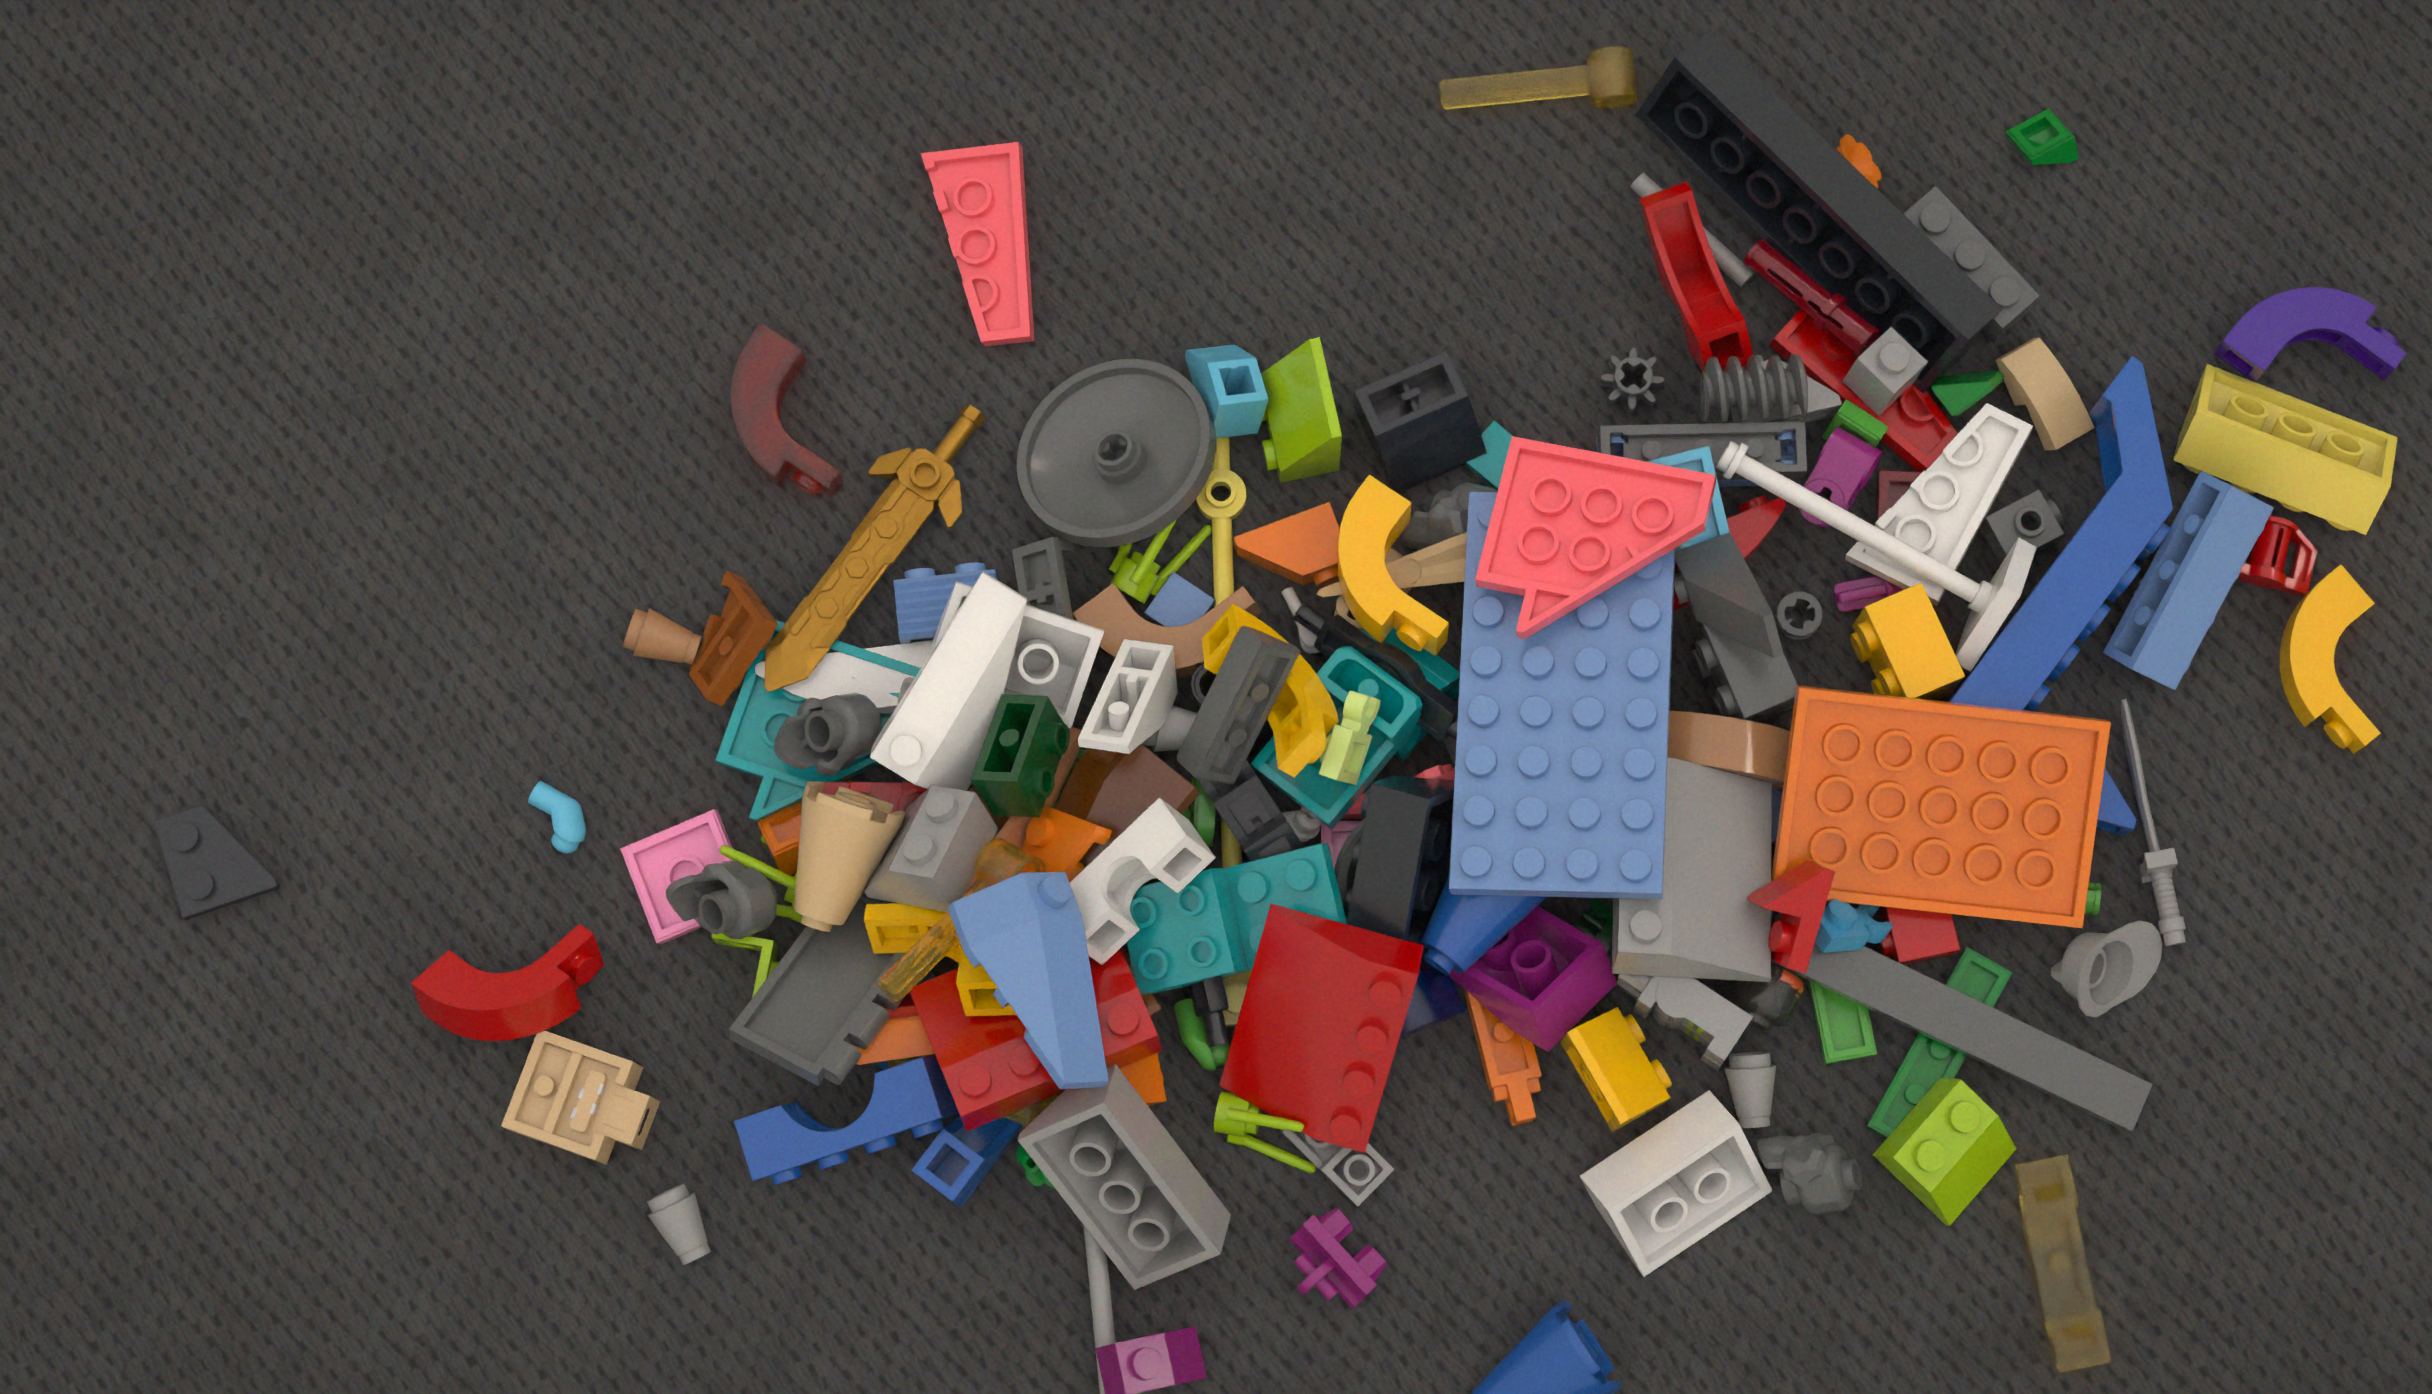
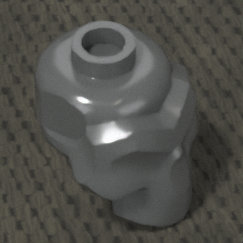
M1463 482L1455 486L1451 491L1440 490L1435 495L1428 513L1415 511L1412 514L1410 522L1402 534V543L1410 549L1421 550L1467 532L1469 492L1498 491L1469 482Z
M859 693L834 695L825 699L809 698L800 705L797 710V716L788 717L779 728L774 742L775 753L780 760L792 767L803 770L814 766L820 774L836 775L839 770L850 767L855 759L862 758L871 753L873 743L882 730L880 713L875 704L866 695Z
M724 861L722 863L706 865L699 874L680 878L672 882L666 889V898L669 904L683 921L695 919L701 927L711 933H723L731 939H744L762 932L772 925L776 916L777 892L773 884L762 873L754 868L744 867L739 861Z
M1814 1133L1805 1137L1802 1135L1795 1137L1777 1135L1757 1140L1758 1154L1765 1168L1781 1169V1188L1788 1205L1802 1204L1807 1211L1815 1215L1839 1212L1850 1207L1855 1190H1860L1862 1187V1174L1858 1161L1855 1158L1849 1159L1845 1150L1835 1144L1832 1135L1825 1133Z

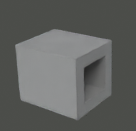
M1890 327L1856 359L1842 382L1871 410L1880 416L1914 383L1928 361Z

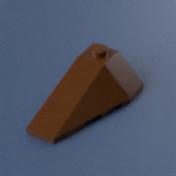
M1142 744L1130 754L1088 748L1076 763L1055 809L1112 830L1110 838L1104 845L1094 842L1079 862L1086 868L1159 797L1180 814H1183L1200 792Z

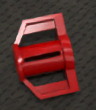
M2270 515L2262 533L2250 551L2248 563L2243 564L2238 577L2246 583L2277 589L2297 596L2305 595L2308 593L2317 549L2294 522ZM2291 540L2297 547L2289 578L2283 573Z

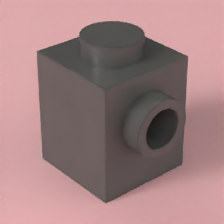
M2037 490L1985 517L1979 530L2000 566L2018 538L2036 546L2035 554L2055 545L2064 535L2061 529L2064 526V519L2052 499L2045 500L2040 490Z

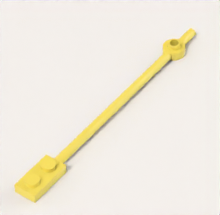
M1229 437L1216 438V452L1211 473L1205 486L1196 498L1200 512L1206 518L1212 520L1214 607L1234 593L1232 519L1242 512L1246 504L1245 484L1236 473L1230 471ZM1218 486H1225L1230 490L1231 495L1225 501H1217L1211 495L1212 490ZM1221 817L1222 868L1243 864L1242 847ZM1251 972L1222 978L1229 1006L1227 1010L1223 1011L1226 1027L1236 1026Z

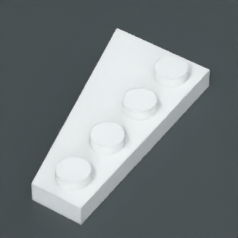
M1986 403L1943 449L1942 454L1934 463L1916 478L1908 491L1876 521L1875 527L1956 571L2026 443L2033 425ZM1857 542L1846 554V561L1904 590L1922 582L1930 602L1936 606L1946 590L1861 542Z

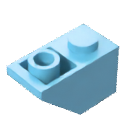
M1235 344L1186 350L1185 358L1193 385L1209 409L1215 426L1216 438L1257 434L1269 399L1256 357Z

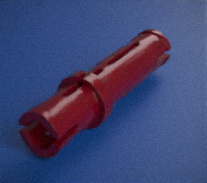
M1765 239L1759 240L1749 250L1743 261L1744 266L1752 269L1782 295L1814 319V326L1820 331L1829 330L1853 349L1858 356L1877 340L1880 330L1877 327H1873L1847 306L1848 300L1840 293L1831 294L1801 268L1797 267L1769 245Z

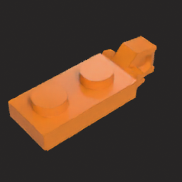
M1464 989L1488 1089L1492 1092L1494 1102L1505 1100L1512 1126L1532 1122L1536 1118L1531 1094L1541 1091L1539 1078L1542 1076L1534 1043L1510 1030Z

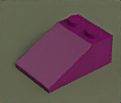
M1536 907L1464 973L1452 970L1449 974L1451 978L1510 1030L1547 1052L1617 984L1604 944L1540 907Z

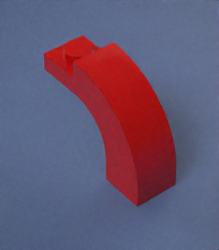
M579 924L540 959L525 968L507 973L485 972L472 967L448 950L412 981L411 985L423 1014L445 1030L469 1039L505 1041L540 1033L572 1016L581 1008L575 991L582 984L589 982L597 971L604 966V962L594 934Z

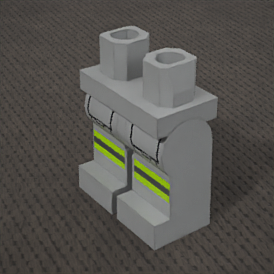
M1620 974L1615 985L1637 1000L1633 1009L1635 1013L1646 1019L1651 1012L1654 1020L1660 1026L1668 1029H1680L1706 1046L1707 1049L1700 1060L1716 1071L1719 1070L1753 1018V1016L1694 978Z

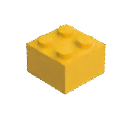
M1922 582L1865 606L1852 625L1855 633L1850 634L1852 647L1862 663L1867 660L1869 661L1877 678L1871 681L1874 694L1935 701L1951 694L1965 677Z

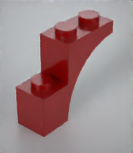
M1687 182L1640 198L1639 202L1659 279L1663 288L1679 310L1690 354L1702 372L1709 357L1718 358L1722 371H1724L1730 356L1738 357L1741 366H1746L1748 358L1754 355L1746 322L1731 297L1717 266L1699 216L1692 189Z

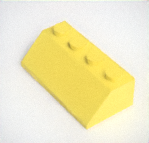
M2207 364L2178 437L2173 460L2183 464L2185 468L2193 473L2199 474L2203 471L2230 482L2235 488L2245 493H2259L2277 500L2283 507L2291 511H2305L2326 519L2329 524L2340 530H2354L2366 535L2391 487L2398 437Z

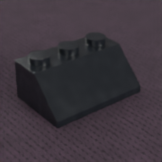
M1390 776L1371 783V787L1367 789L1361 804V815L1365 817L1362 837L1357 841L1352 855V864L1356 868L1354 884L1348 891L1343 906L1348 925L1416 944L1421 942L1450 872L1454 780Z

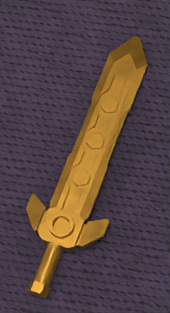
M965 405L958 414L959 418L932 453L927 449H916L914 452H911V448L908 447L882 455L876 460L868 471L869 476L894 480H892L853 532L851 540L811 593L804 597L767 647L764 687L767 691L773 692L809 678L845 630L847 622L889 566L896 562L934 511V506H939V511L947 528L951 529L962 515L960 482L955 480V473L949 464L974 430L979 428L986 418L981 411L972 405Z

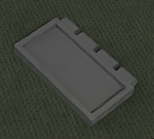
M863 891L844 925H832L830 932L806 926L729 1028L730 1039L817 1086L820 1085L823 1079L840 1085L861 1057V1052L855 1046L861 1049L868 1048L890 1018V1014L885 1008L892 1011L896 1010L909 992V988L918 980V975L914 970L923 972L937 953L874 954L864 923L866 904H889L893 902L868 898Z

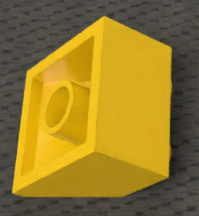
M1618 1007L1568 1031L1561 1041L1562 1047L1612 1133L1666 1103L1671 1098L1666 1089L1672 1086L1668 1074L1658 1059L1649 1062L1640 1044L1646 1041L1634 1017L1631 1014L1623 1017Z

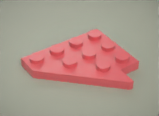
M1512 436L1475 578L1476 585L1481 588L1524 596L1516 634L1517 638L1526 639L1705 531L1716 486V475Z

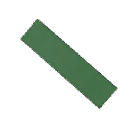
M1966 947L1945 985L1993 1008L2013 972ZM1918 1032L1866 1128L1887 1139L1939 1078H1955L1967 1055Z

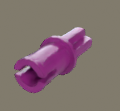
M1873 575L1836 583L1833 586V598L1838 611L1844 613L1864 609L1865 606L1904 589Z

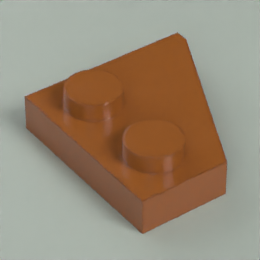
M727 570L721 582V586L730 589L721 617L710 614L703 633V642L696 652L689 672V676L704 697L720 706H723L731 693L741 685L746 671L759 652L769 644L773 632L778 626L777 621L746 580Z

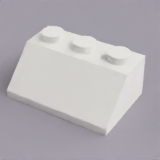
M956 581L938 624L928 656L973 586ZM1026 604L1004 694L1048 696L1063 722L1071 729L1104 630Z
M1710 1090L1580 1175L1596 1208L1643 1277L1773 1191L1739 1123Z

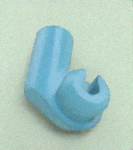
M539 781L531 792L528 803L551 815L555 832L551 838L554 848L562 853L575 852L579 843L584 841L586 835L581 805L575 799Z

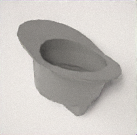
M2138 920L2128 923L2109 934L2093 932L2080 934L2068 945L2063 959L2051 968V976L2062 984V987L2071 997L2078 1000L2079 1008L2086 1016L2098 1017L2106 1013L2110 1008L2136 995L2152 978L2161 960L2162 940L2160 933L2152 923Z

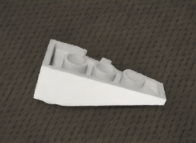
M982 571L874 741L870 758L915 785L927 789L931 785L967 791L972 783L970 779L1001 694H1004L1027 602L1026 597Z

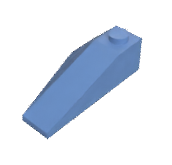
M1019 873L952 902L948 907V911L964 954L974 968L982 965L997 986L993 995L1002 1008L1010 1005L1026 1028L1023 1036L1059 1089L1104 1087L1109 1080L1083 918L1066 873Z

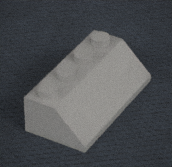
M1114 1064L1107 1068L1109 1082L1104 1087L1066 1089L1019 1134L1018 1141L1133 1289L1136 1290L1220 1255L1231 1214L1122 1071Z

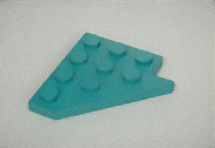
M777 621L778 626L774 630L769 644L759 652L748 668L715 760L717 764L762 778L749 816L750 820L754 822H760V820L801 802L806 787L805 782H843L880 764L870 758V754L862 758L855 759L850 767L839 770L836 775H823L818 773L814 766L802 770L792 767L778 758L774 750V742L778 730L788 717L797 716L798 708L807 700L782 688L773 692L767 691L764 687L765 679L758 676L755 672L756 664L765 661L767 647L785 625V623ZM838 640L827 652H841L916 677L921 669ZM888 693L895 697L899 696V693ZM892 713L880 714L882 729Z

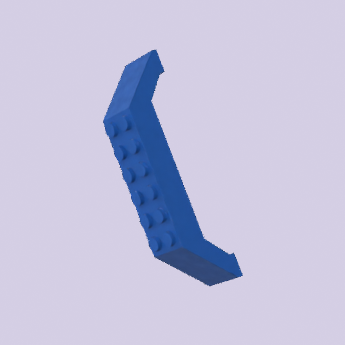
M2134 356L2129 359L2089 412L2096 431L2104 487L2103 497L1949 702L2034 712L2050 691L2043 684L2046 678L2054 683L2080 651V648L2073 643L2077 638L2084 643L2111 608L2103 603L2105 599L2114 603L2141 568L2133 563L2135 559L2144 563L2171 528L2163 522L2173 510L2143 363Z

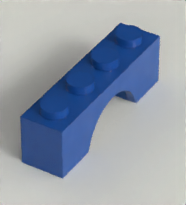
M931 1055L875 1073L873 1094L866 1110L855 1122L845 1128L831 1127L817 1121L808 1114L799 1102L780 1105L735 1120L734 1124L752 1181L770 1177L773 1186L803 1177L800 1167L816 1161L820 1170L848 1162L850 1159L847 1151L861 1146L865 1147L867 1154L897 1145L894 1135L912 1130L915 1139L943 1130L944 1126L941 1119L958 1113L936 1055Z
M1042 1101L968 1132L959 1116L950 1125L941 1130L912 1171L961 1209Z

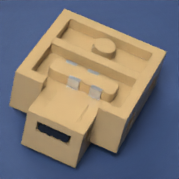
M542 1031L536 1034L501 1127L607 1165L615 1141L640 1150L643 1149L660 1101L635 1091L643 1070L642 1066L633 1061L548 1031Z

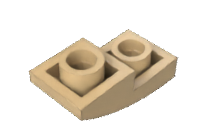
M2033 338L1996 359L1999 370L2004 375L2003 379L2014 405L2027 406L2045 450H2057L2095 428L2070 378L2040 338Z

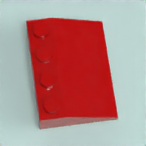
M1271 903L1219 1086L1272 1116L1302 1122L1304 1129L1301 1132L1313 1139L1365 1153L1419 975L1424 945Z
M1119 949L1103 965L1089 956L1106 1067L1108 1068L1116 1064L1120 1069L1161 1052L1157 1031L1121 950ZM958 968L909 988L913 1002L967 1132L1066 1090L1059 1089L1023 1036L1026 1028L1017 1015L965 1016L956 985Z

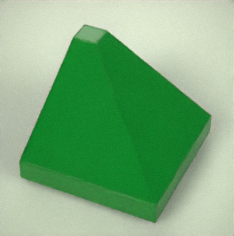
M2049 108L2005 131L2008 139L2032 165L2072 163L2078 159L2075 136Z

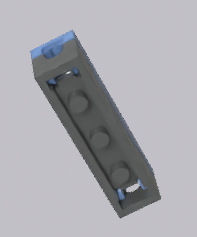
M1805 421L1606 425L1599 427L1596 437V452L1645 462L1709 446L1719 487L1758 486L1737 473H1734L1729 480L1723 477L1724 472L1716 468L1730 441L1738 445L1741 443L1746 444L1749 447L1745 455L1799 485L1807 473Z

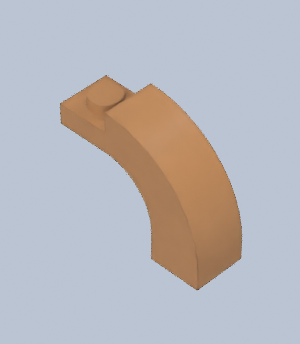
M1112 583L1072 614L1078 622L1104 630L1099 647L1114 660L1124 639L1174 646L1176 678L1193 676L1196 669L1204 664L1202 637L1232 604L1237 605L1255 617L1262 610L1244 586H1242L1199 619L1182 626L1164 627L1150 623L1140 617L1123 593Z
M1670 711L1668 758H1676L1772 783V789L1783 791L1790 731L1738 718Z

